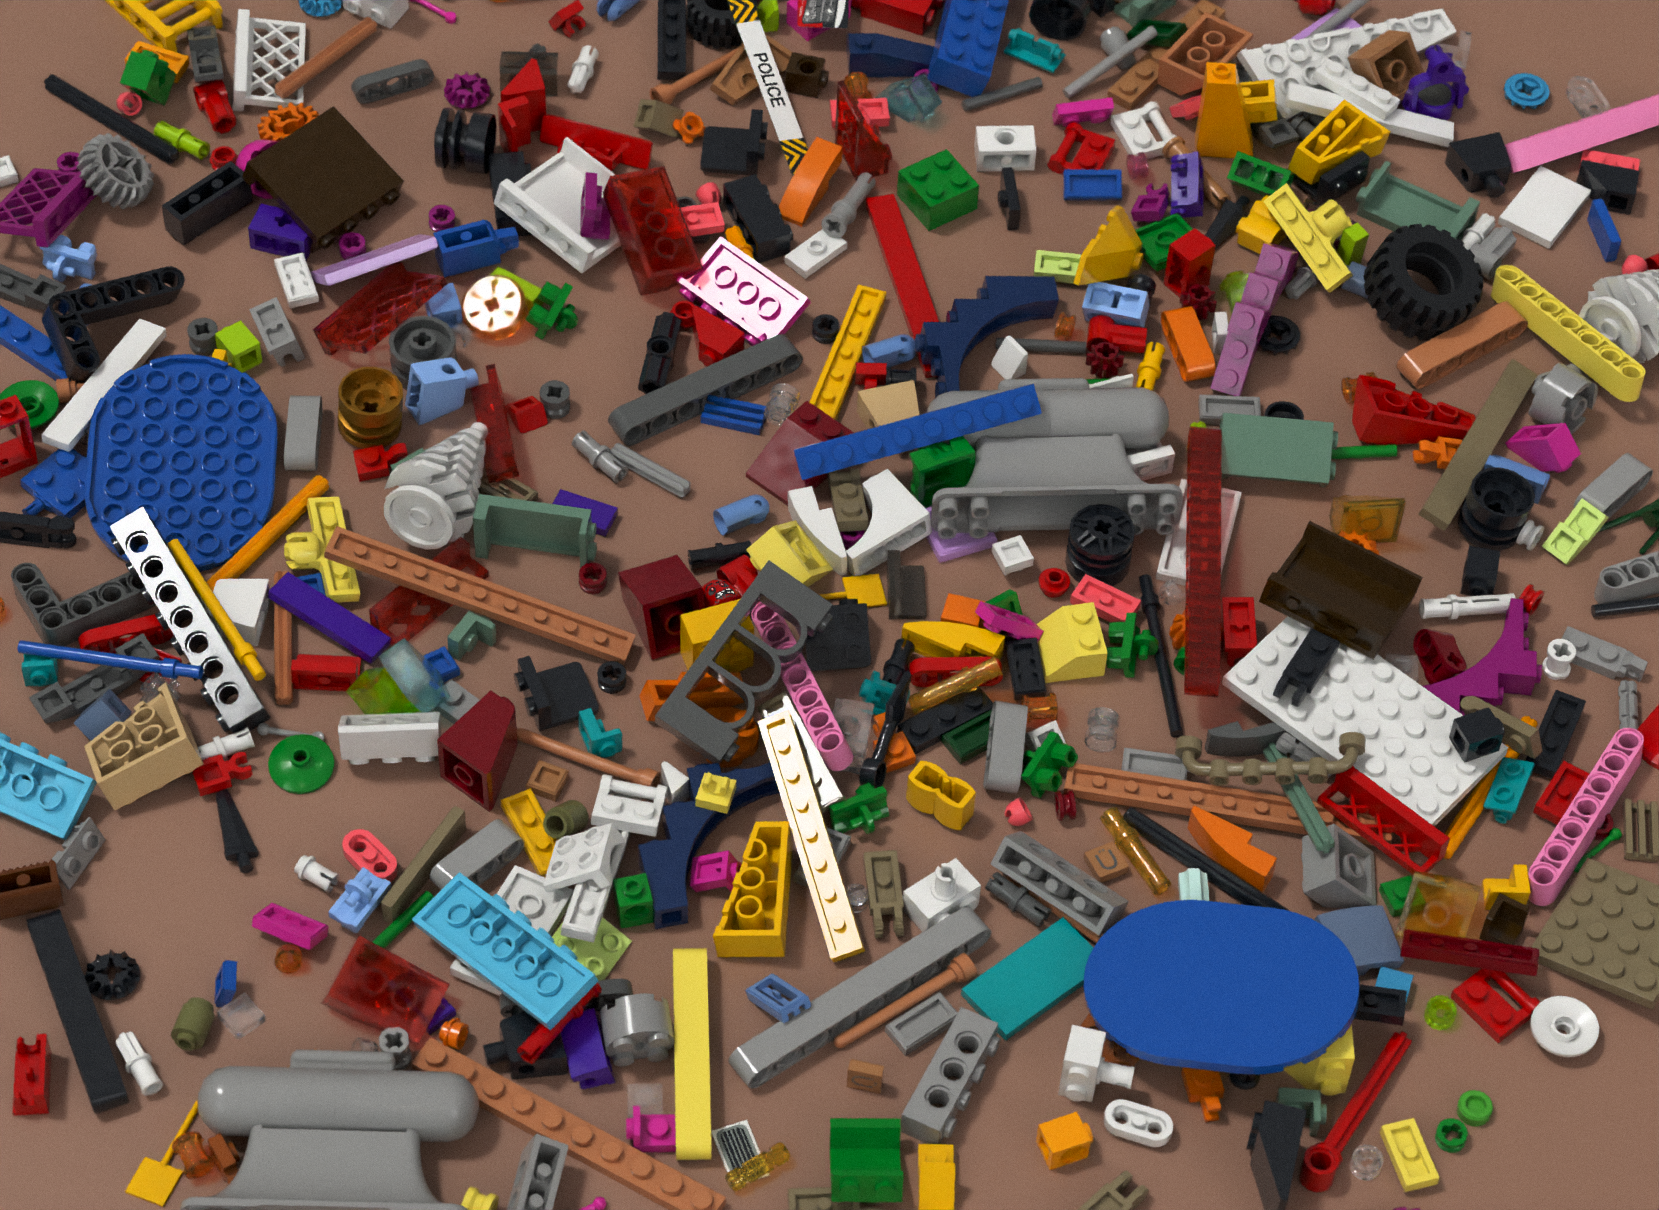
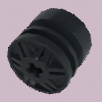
M1033 0L1029 12L1031 24L1047 38L1060 41L1075 39L1084 32L1095 0Z
M444 107L434 138L436 166L438 168H447L448 164H450L452 170H458L464 158L467 172L488 174V154H494L497 125L495 114L474 112L469 124H467L465 110L458 109L455 115L453 108Z
M1487 468L1480 471L1473 478L1467 492V498L1464 500L1459 512L1457 522L1460 532L1469 542L1480 548L1500 551L1513 547L1534 506L1535 494L1532 486L1523 476L1512 470Z
M1105 504L1089 505L1074 515L1069 528L1065 563L1067 571L1077 582L1080 583L1085 574L1110 586L1122 582L1129 572L1135 537V528L1131 518L1115 506Z

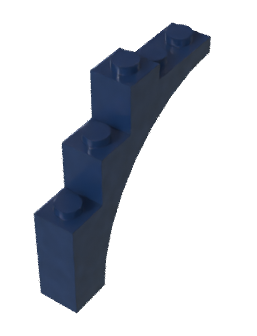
M985 276L982 288L977 290V299H954L951 311H947L946 322H923L920 334H916L915 350L920 352L922 364H931V374L936 376L937 380L935 398L939 394L949 391H960L959 371L964 359L977 344L989 335L1013 324L1029 320L1053 319L1059 302L1055 277Z
M719 763L699 764L695 767L687 768L690 801H678L671 805L663 806V828L666 840H651L645 844L638 845L641 874L646 873L653 899V923L655 929L688 923L687 878L692 866L693 857L696 856L705 839L713 830L740 808L763 797L780 793L771 763L747 769L737 768L725 773H721ZM704 773H712L713 775L725 776L736 780V790L727 814L695 806V799Z

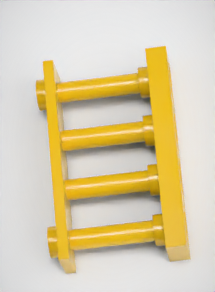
M104 0L154 46L176 53L177 36L203 21L208 20L218 30L223 27L221 16L223 10L217 0H173L156 11L148 10L144 6L153 0ZM188 5H191L198 11L173 26H166L161 21Z

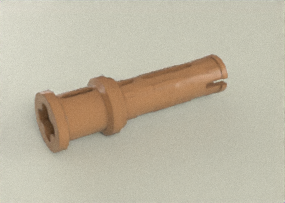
M1181 136L1169 140L1162 150V154L1168 159L1178 154L1193 153L1185 146V140ZM1204 169L1203 194L1212 202L1217 210H1220L1224 203L1222 200H1231V197Z

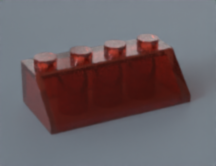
M665 166L610 176L602 195L640 296L667 291L678 285L676 279L679 276L687 280L703 270L702 263Z

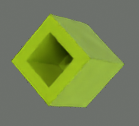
M241 320L215 333L217 349L227 351L228 363H232L233 368L243 373L263 363L260 342Z

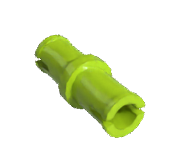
M166 121L158 122L154 128V135L176 147L179 152L185 151L200 160H203V157L206 158L210 152V144L192 136L191 132L187 129H178Z

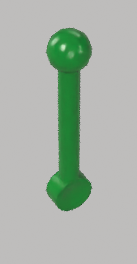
M1613 828L1609 832L1608 837L1580 859L1574 872H1579L1587 858L1591 859L1613 840H1620L1622 831L1618 828Z

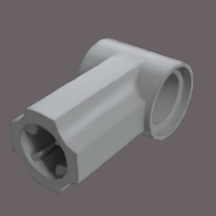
M1506 226L1496 227L1481 244L1475 243L1470 248L1475 255V263L1478 262L1482 272L1480 275L1488 280L1493 278L1504 257L1516 245L1517 238L1513 235L1511 229Z

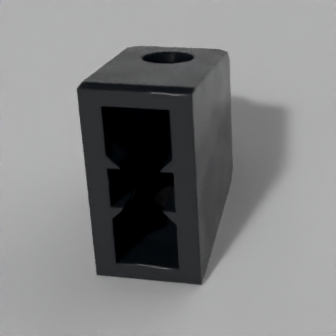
M1500 132L1449 143L1445 164L1468 192L1474 193L1486 190L1491 198H1497L1505 192L1504 185L1508 181L1511 163Z
M526 1011L503 1019L499 1023L501 1041L482 1045L486 1064L491 1065L506 1061L510 1076L513 1079L567 1074V1056L560 1033L542 1052L534 1064L524 1061L520 1057L521 1054H518L517 1048L521 1046L540 1024L539 1021Z

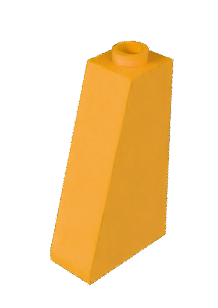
M1206 62L1195 133V151H1199L1202 157L1235 158L1237 151L1253 157V134L1236 64Z

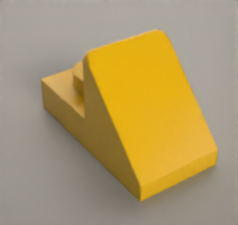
M918 1144V1210H954L955 1163L953 1145Z

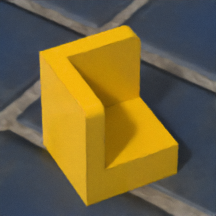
M1513 864L1509 879H1483L1482 891L1485 910L1491 909L1499 893L1527 905L1530 896L1527 865Z

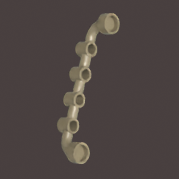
M1358 732L1341 734L1339 737V752L1344 756L1336 761L1314 757L1309 761L1298 762L1290 758H1280L1276 762H1262L1258 759L1250 758L1244 760L1243 763H1229L1223 759H1215L1211 763H1199L1195 759L1201 756L1202 741L1195 736H1181L1177 738L1175 754L1182 759L1183 765L1190 773L1203 777L1210 776L1209 782L1216 786L1227 785L1229 783V776H1242L1243 783L1258 785L1262 782V775H1275V781L1283 785L1294 783L1295 775H1308L1309 782L1323 784L1328 781V774L1345 772L1355 764L1357 757L1365 752L1366 738Z

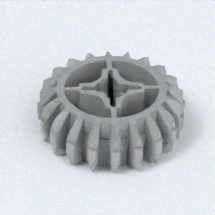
M110 133L104 136L99 134L83 146L77 157L79 161L77 168L81 171L79 177L87 182L85 187L91 188L94 192L93 196L98 195L101 197L102 203L108 201L113 208L119 206L124 210L127 207L133 208L137 206L141 201L143 202L154 185L152 179L155 175L150 171L152 165L145 161L146 155H141L137 151L138 147L134 148L131 146L129 139L122 141L119 135L113 137Z

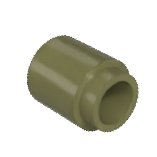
M568 800L551 808L546 813L543 821L544 830L550 837L556 839L567 835H574L587 826L588 812L579 801Z
M193 997L182 1005L171 1031V1037L179 1048L191 1051L203 1047L215 1018L213 1013L214 1007L209 1001Z

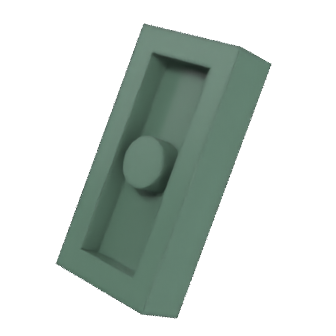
M1124 0L1114 6V12L1134 27L1142 19L1151 20L1176 5V0Z

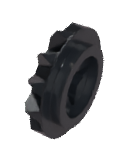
M1271 315L1258 346H1261L1263 352L1267 350L1272 351L1274 356L1278 352L1287 355L1290 349H1296L1300 340V330L1292 320L1283 316ZM1271 332L1274 333L1276 336H1281V340H1277L1276 337H1271Z
M110 949L108 954L103 956L97 954L92 963H87V971L84 977L90 993L95 997L103 1000H117L129 995L137 987L140 980V969L136 959L129 957L125 951L120 954ZM112 966H114L117 972L113 979V984H111L110 979L106 975Z

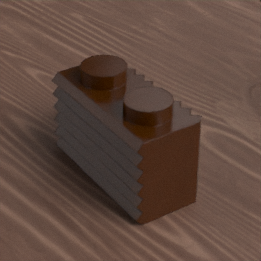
M54 860L44 861L42 864L37 862L36 865L30 864L28 867L23 865L22 868L17 866L15 870L12 868L8 871L3 869L0 873V920L65 906Z

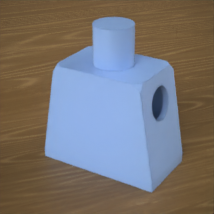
M451 357L413 363L410 365L405 406L418 425L425 424L460 409L464 404L466 389L478 386V375L473 368L463 371L457 361Z

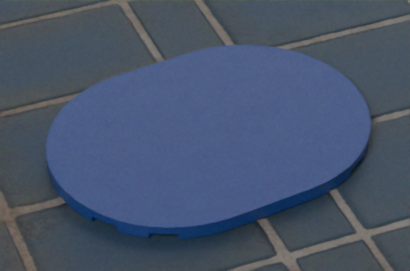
M192 354L170 355L152 359L149 361V364L135 370L130 369L113 382L114 385L104 397L100 398L95 407L89 429L84 483L86 510L95 533L105 546L124 561L130 562L126 553L120 556L111 542V539L116 536L110 526L143 506L167 545L171 540L178 539L199 572L225 564L267 524L273 508L278 446L276 416L272 404L261 390V386L247 373L240 372L229 366L225 361ZM148 544L139 547L137 553L146 550Z
M1177 900L1143 908L1118 921L1099 939L1089 955L1084 972L1086 1006L1095 1021L1096 1027L1100 1031L1106 1032L1105 1037L1109 1041H1114L1125 1048L1126 1052L1130 1055L1149 1062L1169 1066L1253 1075L1284 1071V1067L1300 1062L1306 1064L1326 1053V1048L1345 1035L1354 1020L1359 1005V975L1354 959L1344 943L1331 930L1309 917L1270 907L1204 900Z

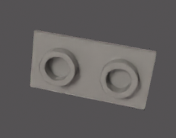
M90 817L85 822H81L72 828V832L62 844L64 851H57L52 858L56 863L60 880L69 890L106 840Z

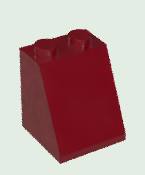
M674 555L618 572L623 601L651 660L680 652V615L706 608L702 586L680 557Z
M492 690L437 739L440 777L488 812L495 806L518 745L515 706L508 698L500 697Z

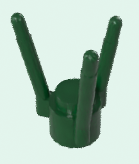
M1659 499L1637 511L1605 523L1598 532L1642 516L1648 526L1657 527V530L1639 550V553L1644 555L1659 538Z

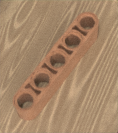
M1508 301L1501 302L1408 351L1399 359L1396 368L1416 389H1422L1515 340L1526 330L1528 321Z

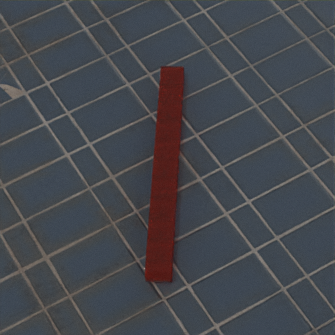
M1190 426L1187 443L1184 695L1217 698L1220 687L1222 431L1221 429Z

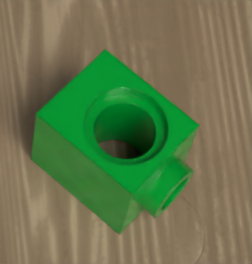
M646 873L613 879V901L620 929L653 923V899Z

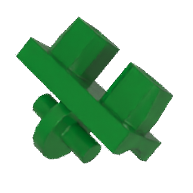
M546 281L537 299L549 305V309L546 310L534 303L525 318L527 322L538 328L534 336L543 340L554 322L557 323L555 328L559 332H563L565 328L573 329L576 327L579 319L574 313L575 306L568 304L566 308L563 307L573 286L565 282L562 288H559Z
M1127 613L1125 622L1109 623L1110 643H1122V647H1107L1106 665L1107 668L1123 669L1125 678H1135L1137 657L1140 660H1147L1148 656L1157 653L1159 642L1154 636H1151V631L1143 630L1141 634L1140 628L1136 626V613Z
M1051 731L1035 752L1024 751L1023 765L1025 767L1022 770L1021 777L1031 787L1032 796L1041 798L1045 791L1057 792L1062 784V776L1059 773L1062 766L1073 767L1078 760V755L1072 746L1063 743L1058 733Z
M870 783L858 787L855 791L856 796L848 799L844 797L845 800L829 805L831 827L833 830L845 833L862 827L866 834H870L875 831V821L890 816L886 801L888 796L887 790L884 786L874 788Z

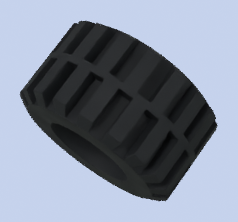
M687 0V26L690 35H693V39L697 42L702 41L704 46L708 47L711 45L715 49H719V47L730 49L731 46L735 45L738 47L742 44L740 33L727 0ZM752 0L757 12V0Z

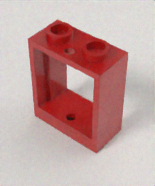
M16 395L0 401V430L15 425L17 438L0 444V478L38 464L29 417Z

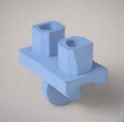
M60 234L48 248L40 247L43 251V265L46 266V269L53 271L52 274L55 281L63 282L67 275L71 277L77 275L90 280L95 276L94 262L97 257V251L94 244L84 242L78 249L72 248L71 240L67 236Z
M363 867L354 879H350L346 883L345 891L328 911L329 917L341 923L342 927L353 933H358L371 913L379 906L385 895L392 888L391 882L375 876Z

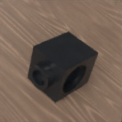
M1469 546L1464 563L1460 594L1471 596L1493 595L1497 581L1500 551Z
M1488 707L1455 718L1449 739L1465 763L1499 751L1505 730L1501 720L1495 718Z

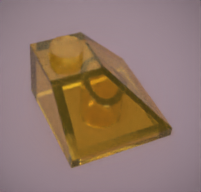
M1367 495L1333 497L1329 514L1332 532L1339 535L1343 530L1347 534H1351L1355 529L1357 535L1361 536L1367 533L1368 540H1375L1376 543L1397 542L1406 505L1405 498Z
M1415 871L1395 935L1403 938L1404 929L1466 938L1482 886L1451 876Z

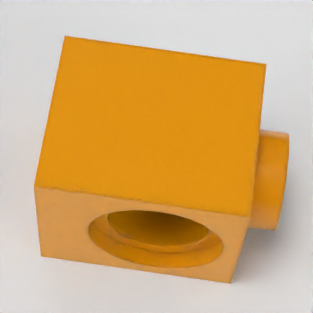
M1077 1112L1038 1124L1036 1143L1049 1170L1088 1158L1093 1135L1088 1123H1082Z

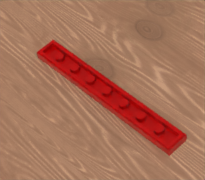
M888 194L866 198L865 205L910 336L915 340L916 334L921 332L923 322H939L895 195ZM916 352L925 378L935 377L931 374V364H922L920 352Z

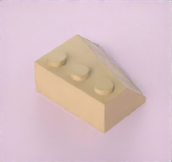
M166 682L157 688L159 694L146 704L142 700L133 707L135 713L124 722H114L84 746L96 782L114 810L129 805L136 799L160 789L167 783L184 774H189L196 768L204 765L190 727Z

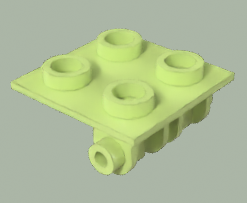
M603 917L594 943L562 936V923L552 936L555 945L559 948L562 945L567 946L576 955L577 961L593 972L598 980H605L632 942Z

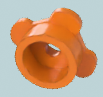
M687 112L682 119H675L673 122L674 130L680 133L682 141L686 144H691L698 136H704L705 127L703 126V121L693 112Z

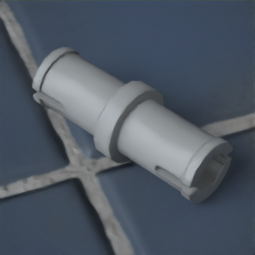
M585 430L575 435L571 445L584 454L594 468L599 467L615 483L623 480L629 468L610 453V448L606 445H600Z

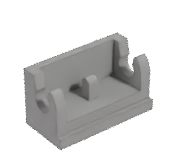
M277 297L249 309L269 354L274 355L280 366H285L283 357L286 354H292L298 362L306 359Z

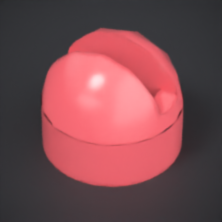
M133 92L121 93L116 100L119 111L129 116L138 114L142 108L140 96ZM125 100L132 104L131 108L124 104Z
M713 182L702 185L696 192V197L701 204L714 202L719 204L721 202V192Z
M1629 255L1622 265V274L1644 272L1648 269V264L1640 256Z
M1020 797L1006 806L1004 813L1005 817H1010L1008 819L1009 824L1022 826L1033 820L1030 810Z

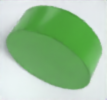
M1470 1090L1463 1093L1459 1098L1456 1109L1457 1115L1467 1125L1481 1126L1489 1121L1493 1111V1103L1485 1093L1478 1090Z

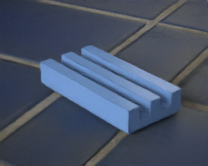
M775 974L768 975L745 990L749 1001L783 1023L789 1020V1013L794 1016L800 1014V1006L805 1009L812 1006L807 995ZM781 993L789 999H791L792 1001H788L787 999L783 998L781 996Z

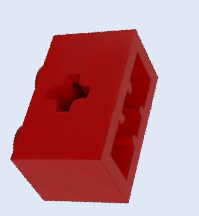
M1194 228L1169 244L1164 285L1179 298L1181 292L1188 293L1189 285H1209L1216 247L1212 240Z

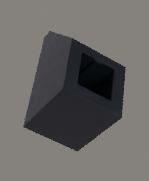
M1582 160L1576 183L1591 190L1589 197L1591 200L1602 199L1608 211L1630 215L1636 197L1639 171Z

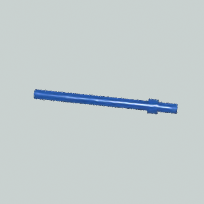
M23 640L18 643V653L161 673L162 677L176 679L178 676L201 679L204 671L202 666L183 664L178 659L164 658L162 661Z

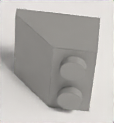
M1336 824L1327 826L1335 841V845L1330 848L1329 853L1324 854L1322 851L1316 850L1309 835L1302 837V888L1304 894L1323 907L1351 908L1376 906L1375 862L1372 850Z

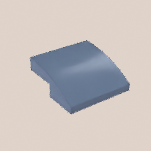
M1383 905L1339 909L1320 914L1315 918V921L1331 930L1344 943L1354 959L1359 976H1364L1370 968H1380L1383 966L1390 969H1398L1404 963V958L1400 956L1401 951Z

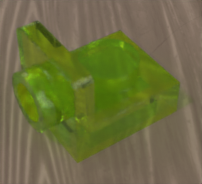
M1243 271L1229 273L1219 285L1220 291H1226L1231 314L1233 313L1235 303L1242 299L1249 273L1244 274Z

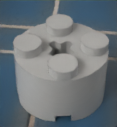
M1558 363L1545 379L1539 378L1534 383L1532 394L1535 396L1528 415L1543 424L1566 423L1570 433L1573 434L1587 419L1582 416L1586 408L1588 407L1592 410L1597 398L1598 387L1588 378Z
M654 994L627 995L616 999V1006L609 1010L607 1009V1004L601 1009L600 1018L606 1054L613 1059L614 1065L620 1067L628 1066L634 1062V1059L648 1058L651 1062H658L668 1058V1050L674 1045V1035L668 1001L662 997L660 1002L655 1001Z

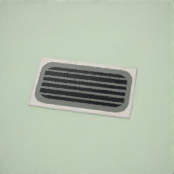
M747 1120L711 1131L733 1187L769 1176Z

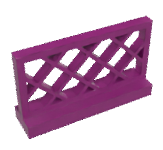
M34 168L0 202V221H2L0 222V233L35 237L38 247L48 248L97 195L93 196V190L85 187L87 182L79 177L81 171L77 173Z

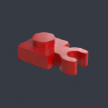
M246 752L235 753L227 761L223 760L222 754L203 759L204 765L191 772L200 797L232 787L231 779L233 778L245 780L253 776L251 765L238 767L241 764L248 763Z

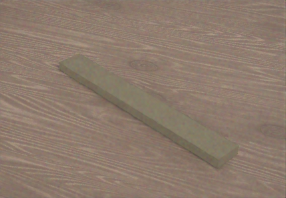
M1511 359L1418 515L1443 531L1447 529L1464 501L1473 478L1484 467L1489 455H1491L1537 377L1536 373L1516 360Z

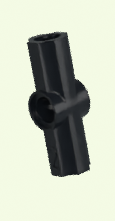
M663 312V314L656 316L651 338L647 341V353L638 383V390L645 393V395L665 386L669 372L673 368V357L682 326V320L677 318L674 313Z

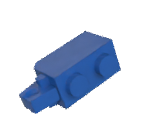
M485 219L433 233L438 247L435 249V258L444 278L501 263V254L519 247V236L515 227L494 230L491 222Z

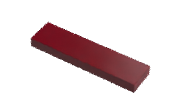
M1404 929L1400 956L1536 977L1540 949Z

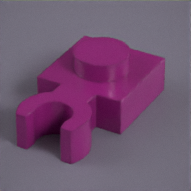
M1164 183L1158 190H1154L1153 184H1148L1146 186L1147 195H1139L1131 210L1133 221H1145L1148 223L1161 221L1169 205L1167 198L1170 194L1167 183Z

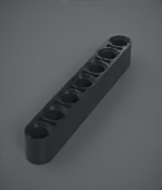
M60 909L27 919V926L95 1115L129 1103L125 1086Z

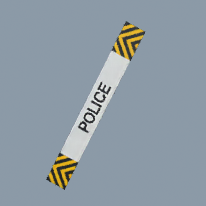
M727 0L791 174H794L808 148L753 1Z

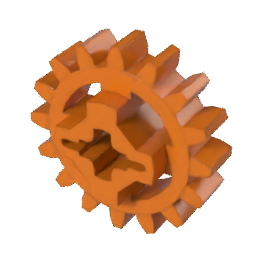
M291 102L285 108L278 105L277 111L268 110L269 116L260 118L261 123L257 124L260 140L279 142L318 117V112L314 111L311 105L305 108L304 103L295 106Z

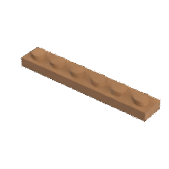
M1200 0L1179 23H1185L1188 30L1205 12L1224 20L1226 10L1208 0ZM1154 45L1108 90L1107 98L1112 97L1114 103L1131 111L1158 84L1159 59L1171 47Z

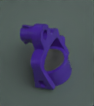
M1436 45L1435 48L1430 46L1425 51V57L1429 61L1427 72L1420 73L1411 78L1402 105L1406 111L1447 121L1451 117L1454 104L1457 109L1463 107V97L1469 92V87L1465 82L1466 75L1463 70L1456 66L1452 60L1453 54L1450 52L1444 53L1440 45Z

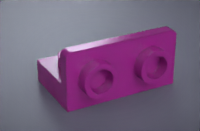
M585 172L580 205V236L608 240L610 238L611 200L601 197L602 186L597 185V173Z

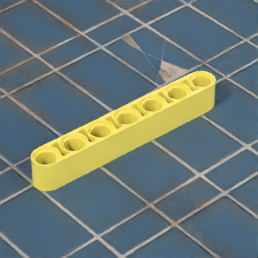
M1502 265L1497 268L1491 291V297L1498 304L1508 301L1528 321L1527 327L1614 397L1624 402H1633L1639 398L1646 373L1645 368L1519 268L1512 265Z
M707 948L673 949L676 1160H711Z

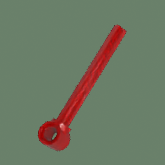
M1401 1031L1400 1034L1397 1032L1393 1033L1324 1142L1316 1143L1305 1151L1299 1178L1306 1189L1312 1192H1324L1332 1186L1336 1171L1343 1161L1342 1151L1412 1043V1040L1406 1038L1407 1034Z

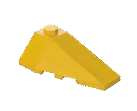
M1117 205L1110 210L1106 218L1107 221H1110L1109 224H1101L1096 238H1092L1080 257L1073 284L1085 285L1130 276L1135 270L1140 269L1144 254L1140 253L1142 242L1123 207Z

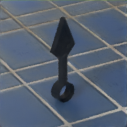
M910 671L903 673L886 703L885 721L872 758H866L861 766L859 776L861 785L870 783L874 788H878L885 781L887 767L884 760L896 726L904 718L912 676Z

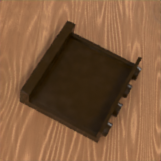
M334 106L248 161L242 175V179L249 186L258 181L313 240L310 248L311 253H314L321 247L327 249L336 241L339 235L352 232L364 218L370 220L378 213L382 206L394 204L401 196L399 192L404 182Z
M1309 521L1302 539L1277 573L1272 572L1268 577L1259 602L1340 641V643L1374 660L1414 600L1423 577Z

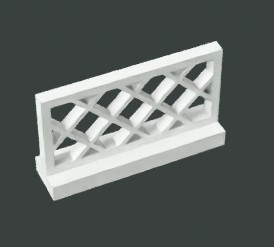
M238 9L232 110L244 111V104L275 108L281 105L285 108L291 102L295 106L303 103L304 85L293 93L297 99H281L279 95H276L275 89L267 84V82L274 78L277 81H281L285 78L282 73L287 70L293 72L304 64L306 23L249 17L250 10ZM254 28L266 29L270 33L261 37L254 31ZM287 31L298 32L299 36L290 40L283 33ZM275 38L283 43L277 49L269 43ZM262 46L269 53L260 57L254 50ZM290 49L297 57L289 60L283 53ZM276 58L283 65L275 69L268 62ZM262 67L268 74L260 78L253 71ZM260 87L268 94L257 96L251 95V92Z

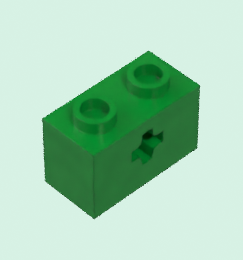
M131 50L120 84L129 91L138 94L141 99L165 106L176 73L168 68V62L159 59L158 54L148 50H143L142 54Z
M1237 151L1227 179L1231 184L1266 196L1272 195L1286 183L1291 187L1295 176L1292 171Z

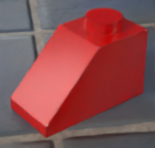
M698 306L692 309V329L698 359L706 367L744 350L745 332Z

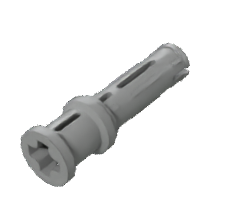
M861 173L843 200L836 201L833 204L831 213L827 214L821 223L822 229L826 234L833 238H839L846 233L847 225L856 219V210L876 184L875 178L868 184V180L872 176L871 174Z

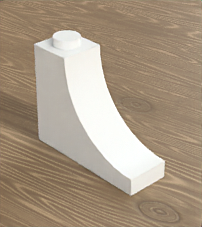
M888 469L862 483L865 504L872 513V519L862 538L846 550L848 571L852 576L863 575L932 533L930 513Z

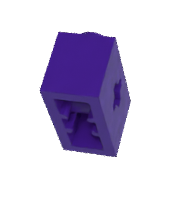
M260 204L248 227L250 248L284 257L303 253L307 261L311 253L310 248L313 240L284 209L277 206Z

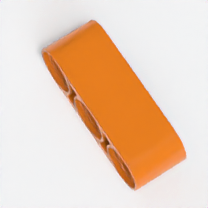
M1189 306L1162 311V330L1183 381L1188 382L1214 377L1216 372L1215 359L1194 308Z

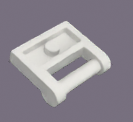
M1154 101L1147 103L1143 108L1111 116L1110 124L1133 163L1162 156L1165 144L1172 138L1177 137L1170 131L1161 116V108ZM1145 121H1152L1163 141L1157 142Z
M603 774L591 816V825L603 826L613 823L617 830L656 837L668 786L657 785V787L615 780L613 776ZM610 792L654 800V802L651 803L646 801L610 795Z

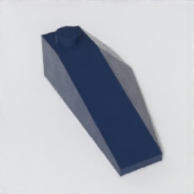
M879 33L846 34L849 78L914 77L917 71L929 69L934 46Z

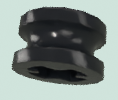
M828 314L817 316L813 320L812 325L813 338L821 344L833 343L839 332V321L837 318Z
M609 661L603 663L598 668V686L602 691L614 694L625 688L626 669L622 664ZM612 674V676L617 679L611 680V678L607 677V675Z

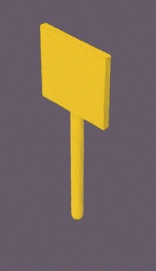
M879 573L842 577L844 592L819 594L826 600L839 598L858 599V604L867 603V608L887 606Z
M197 1100L162 1161L159 1162L145 1156L125 1193L161 1207L165 1206L183 1174L182 1170L167 1164L198 1112Z

